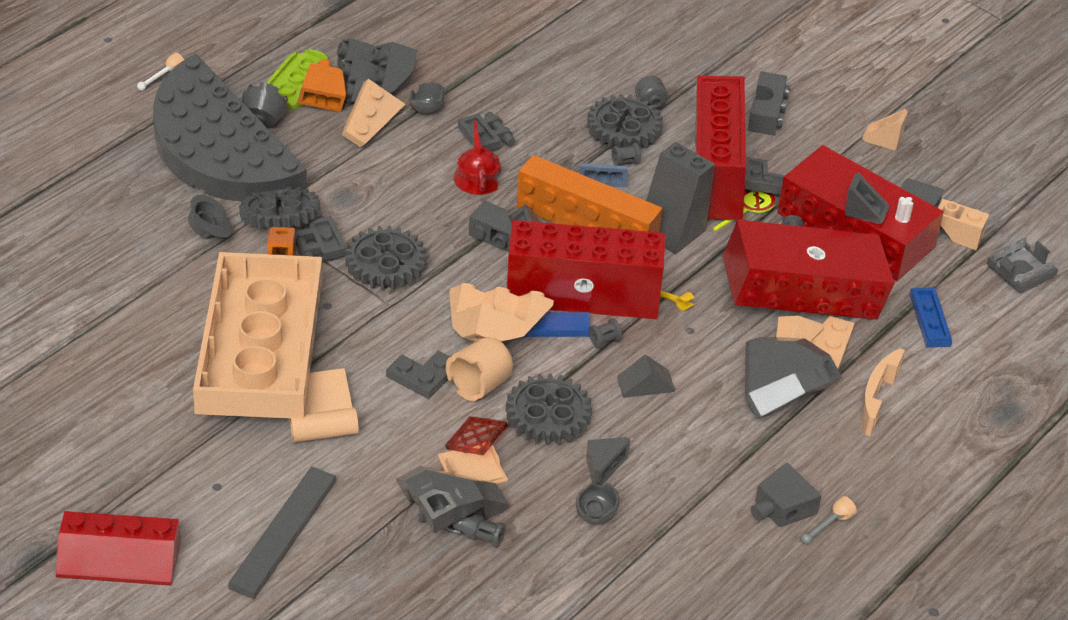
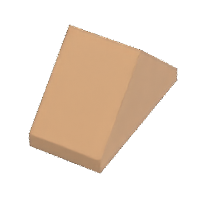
M903 109L869 124L862 139L865 142L896 151L903 137L907 110Z
M801 316L778 317L776 337L805 338L811 341L824 327L819 322Z

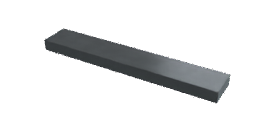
M312 466L229 581V590L255 599L335 484L336 475Z

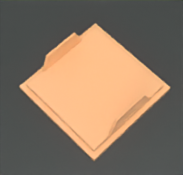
M489 441L438 454L445 472L496 484L508 482L500 465V458Z

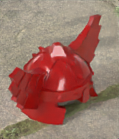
M473 120V148L462 153L458 158V167L454 173L453 180L456 186L464 192L484 195L498 190V182L493 178L501 172V163L498 156L492 151L481 147L477 120Z

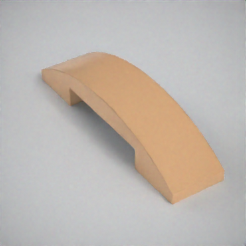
M898 349L887 355L876 366L869 378L861 412L862 426L867 436H871L879 418L882 401L876 399L883 382L894 384L901 368L905 352L903 349Z

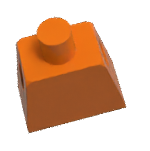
M327 59L320 60L318 64L311 63L303 81L297 104L341 112L346 97L343 71L340 68L332 67V63Z
M270 228L267 254L296 256L295 228Z

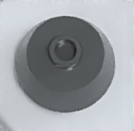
M260 82L259 86H252L250 84L242 94V102L267 128L273 127L287 112L288 97L280 95L278 93L279 88L263 82Z

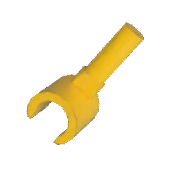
M661 290L660 297L675 302L681 311L694 306L693 303L689 302L694 298L690 292L678 296Z

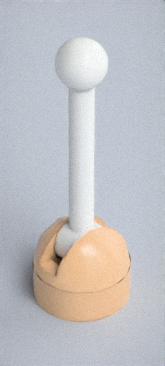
M177 52L170 55L166 60L167 67L145 82H139L137 88L140 91H144L148 84L184 60L183 57Z

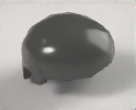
M438 83L420 84L416 93H414V90L410 93V106L423 114L434 113L440 110L444 104V87Z
M591 483L581 490L576 498L578 515L590 524L600 525L613 519L619 507L618 491L610 483L605 485Z

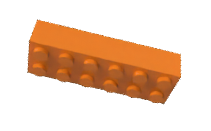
M532 155L518 171L516 208L520 209L526 204L536 216L555 224L660 232L663 208L535 155Z

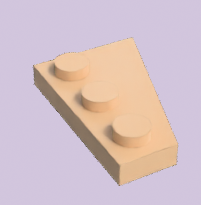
M367 79L361 87L341 135L361 148L406 104L370 79Z
M830 316L822 324L824 328L810 342L830 354L839 370L855 323Z

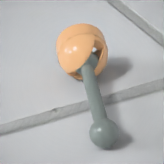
M846 496L839 498L833 504V515L810 533H804L801 536L802 543H811L812 538L835 519L845 521L853 517L857 513V509L852 500Z

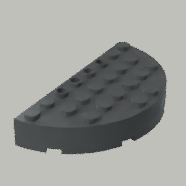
M196 53L179 63L164 78L158 88L153 105L154 136L161 158L180 180L191 187L196 186L205 190V194L232 201L245 200V196H251V193L286 189L287 187H292V189L301 187V190L306 189L307 169Z

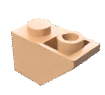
M942 199L938 207L944 211L941 221L942 228L954 243L977 250L984 236L989 214Z

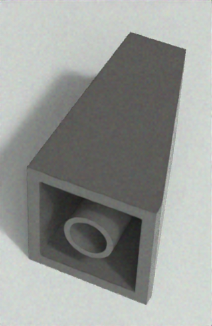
M677 142L660 153L646 199L647 202L663 208L660 233H665V249L675 255L706 231L715 168L714 163Z

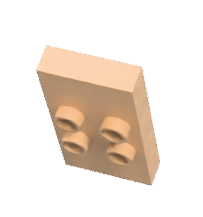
M219 252L193 387L194 414L304 419L322 287V257Z

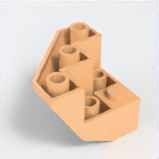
M462 283L459 286L453 287L449 292L452 328L462 338L473 342L486 337L497 339L500 342L523 337L553 306L554 302L538 291H530L528 294L516 296L511 294L507 288L496 287L484 293L469 283Z

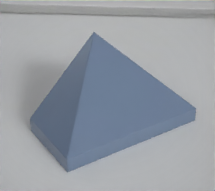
M580 163V174L611 187H627L628 166Z

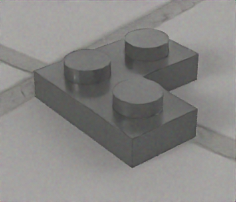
M746 157L745 189L751 192L761 191L780 196L785 175L768 172L767 160Z
M438 350L424 365H421L401 354L386 369V377L430 399L448 381L446 361L450 356Z

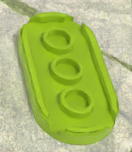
M306 49L304 53L299 54L298 51L294 52L285 59L266 82L279 88L278 93L280 95L288 97L287 110L303 106L302 104H297L307 70L311 63L318 64L322 59L328 60L324 53L312 49Z

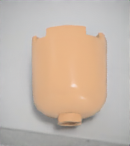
M489 337L477 340L460 349L446 361L448 380H454L459 388L456 391L458 395L473 402L485 397L502 385L511 376L513 369L512 356L507 347L499 340Z

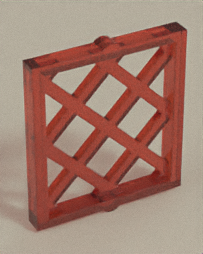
M469 416L445 444L446 450L484 455L507 428V422ZM483 427L486 428V430H484V431H482V432H479V433H477V431H476L477 429H480V428H483ZM473 431V435L464 437L463 434ZM489 434L490 437L480 440V436ZM476 438V442L467 444L466 441Z

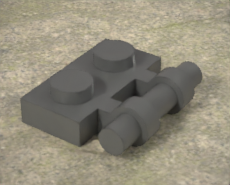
M491 111L485 114V118H482L477 113L458 119V128L471 144H473V120H477L481 147L491 151L501 148V141L508 146H512L515 143V139L512 137L513 133L508 127H504L499 116L494 115Z
M331 216L309 221L308 229L301 230L300 227H293L295 228L296 246L299 247L300 256L314 257L320 254L323 261L345 256V249L347 247ZM311 240L314 241V243H312V244H308V243H307L308 241H311Z

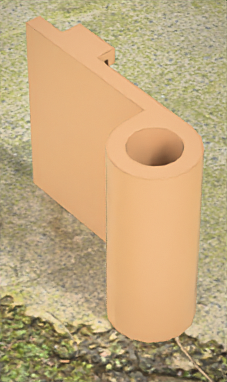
M345 368L310 373L304 419L288 418L293 443L358 434V418L355 407H352Z

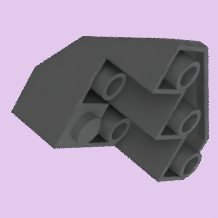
M353 38L342 40L337 48V66L343 71L346 91L344 103L356 101L361 87L367 79H370L389 93L394 92L413 72L418 50L395 42L374 46Z
M759 337L746 342L745 397L748 400L750 410L756 415L757 419L773 414L793 400L819 393L843 378L830 354L805 338Z
M419 466L396 478L408 501L416 502L434 533L477 510L487 520L510 507L497 484L424 466Z

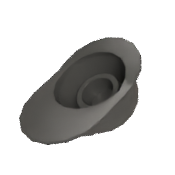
M196 195L190 202L191 211L188 215L190 227L202 238H208L212 235L220 238L231 236L233 232L232 226L218 201L206 195Z

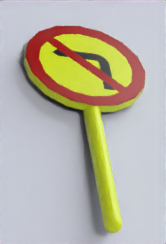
M749 190L744 193L743 214L747 211L762 213L771 210L775 206V197L771 193L751 192ZM726 219L716 225L713 230L718 231L733 220Z

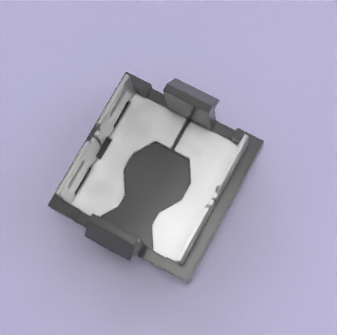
M1027 236L1014 241L1011 246L1008 244L997 249L995 255L989 257L987 261L991 268L1020 293L1056 276L1058 269L1054 266L1055 259L1046 263L1050 251L1039 241L1036 242L1034 251H1031V246L1026 242Z

